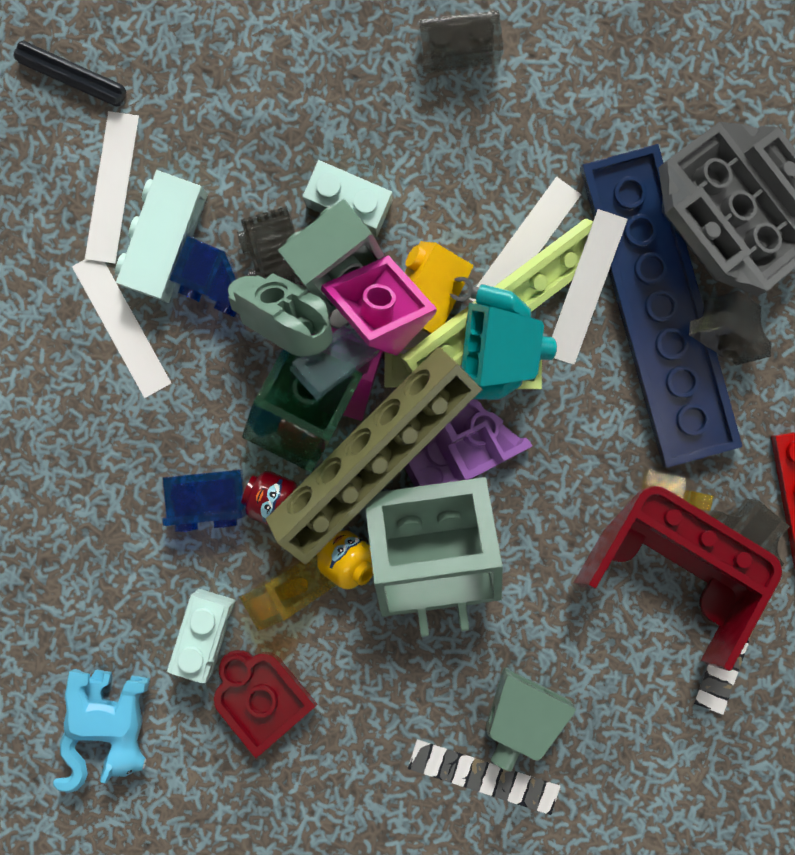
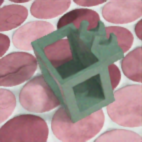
M486 477L382 491L365 506L374 585L382 617L418 612L421 637L429 636L426 611L456 607L461 631H468L467 605L502 600L503 565Z

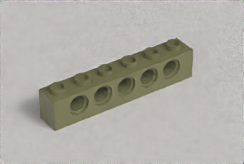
M438 346L266 518L277 544L306 565L482 388Z

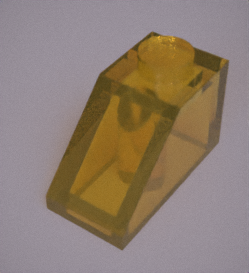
M317 554L306 565L299 561L239 596L258 631L285 621L336 586L319 571L317 567Z

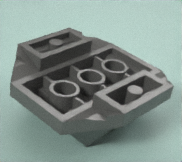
M718 122L659 167L662 188V213L714 281L728 284L755 296H760L795 268V148L779 127L760 126L756 128L739 123Z

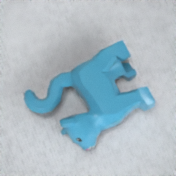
M78 669L69 671L65 692L66 716L63 726L64 734L60 740V756L71 768L72 773L67 778H56L53 781V786L58 791L65 793L74 792L85 783L88 775L86 762L75 749L79 740L103 741L111 744L104 760L100 778L101 783H107L112 776L126 777L133 772L143 771L146 758L141 753L137 741L143 722L139 698L140 694L148 690L150 678L131 676L130 680H127L124 684L119 701H111L103 698V690L105 686L111 683L112 672L95 670L90 677L89 673L81 672Z

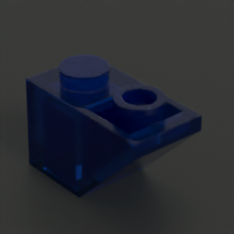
M188 236L169 280L180 286L178 294L200 302L201 297L204 296L216 302L214 309L236 317L237 312L232 310L228 298V288L239 277L230 256L223 250Z

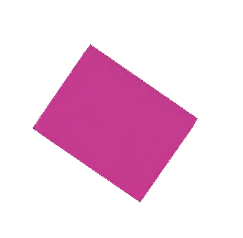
M389 255L326 282L321 286V291L368 346L395 356L399 355L433 318L437 311V308Z

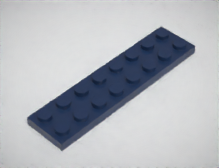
M659 144L583 164L580 167L593 218H595L597 210L600 209L628 219L611 263L609 275L663 468H669L743 446L687 245L662 213V188L659 167L664 162Z

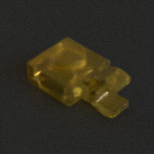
M648 469L645 470L641 490L647 487L661 486L695 507L711 511L714 497L708 494L685 490L687 480L685 477Z

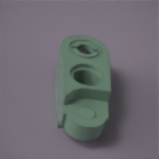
M271 274L266 279L258 275L256 277L245 276L236 279L229 285L228 298L233 311L240 314L242 324L287 352L297 356H311L322 352L331 344L333 334L326 304L320 297L309 293L307 288L275 274Z

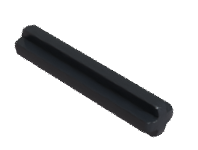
M20 41L17 44L14 58L18 63L113 106L119 107L123 103L126 89L122 84L26 41Z

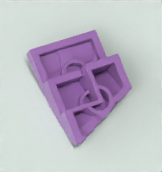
M472 399L404 468L414 487L468 480L531 448L532 444L527 438L518 437L502 424L503 420L500 417L486 411L478 400Z

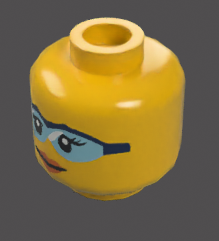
M348 530L339 531L317 553V567L319 571L342 589L348 590L358 585H365L373 576L370 545Z

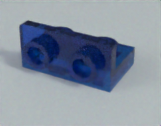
M242 469L163 477L166 517L162 518L163 526L174 525L175 532L198 530V523L213 521L214 528L237 526V519L247 516L245 512L246 506L241 504L245 491Z

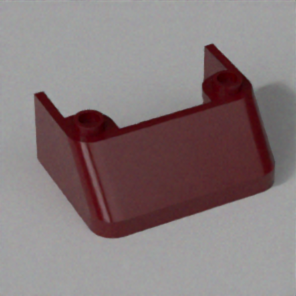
M661 486L644 488L631 499L603 530L573 583L580 587L596 589L611 561H629L636 556L642 544L648 546L707 583L700 596V609L708 620L719 627L700 661L710 666L731 671L781 580V564L778 558L771 552Z

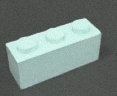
M156 170L153 180L149 179L144 186L142 192L144 205L140 216H135L131 222L128 233L131 241L126 254L122 253L115 267V274L118 276L116 283L158 300L170 302L208 196L202 186Z

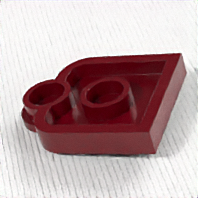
M234 650L227 653L219 664V676L223 683L219 685L214 694L215 708L255 759L318 705L284 662L273 653L262 652L253 656L244 650Z

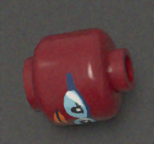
M264 471L258 477L253 475L250 478L243 493L241 504L246 506L245 512L250 519L269 526L266 518L298 485L295 481L279 474Z

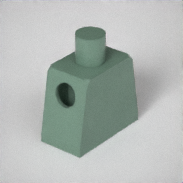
M504 667L486 723L488 736L499 742L490 760L498 767L511 772L520 753L535 761L542 759L576 711L571 700Z

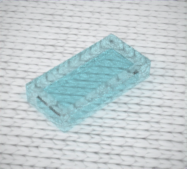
M349 322L332 333V342L325 350L311 356H300L291 364L290 371L317 400L376 357L380 351L368 346Z

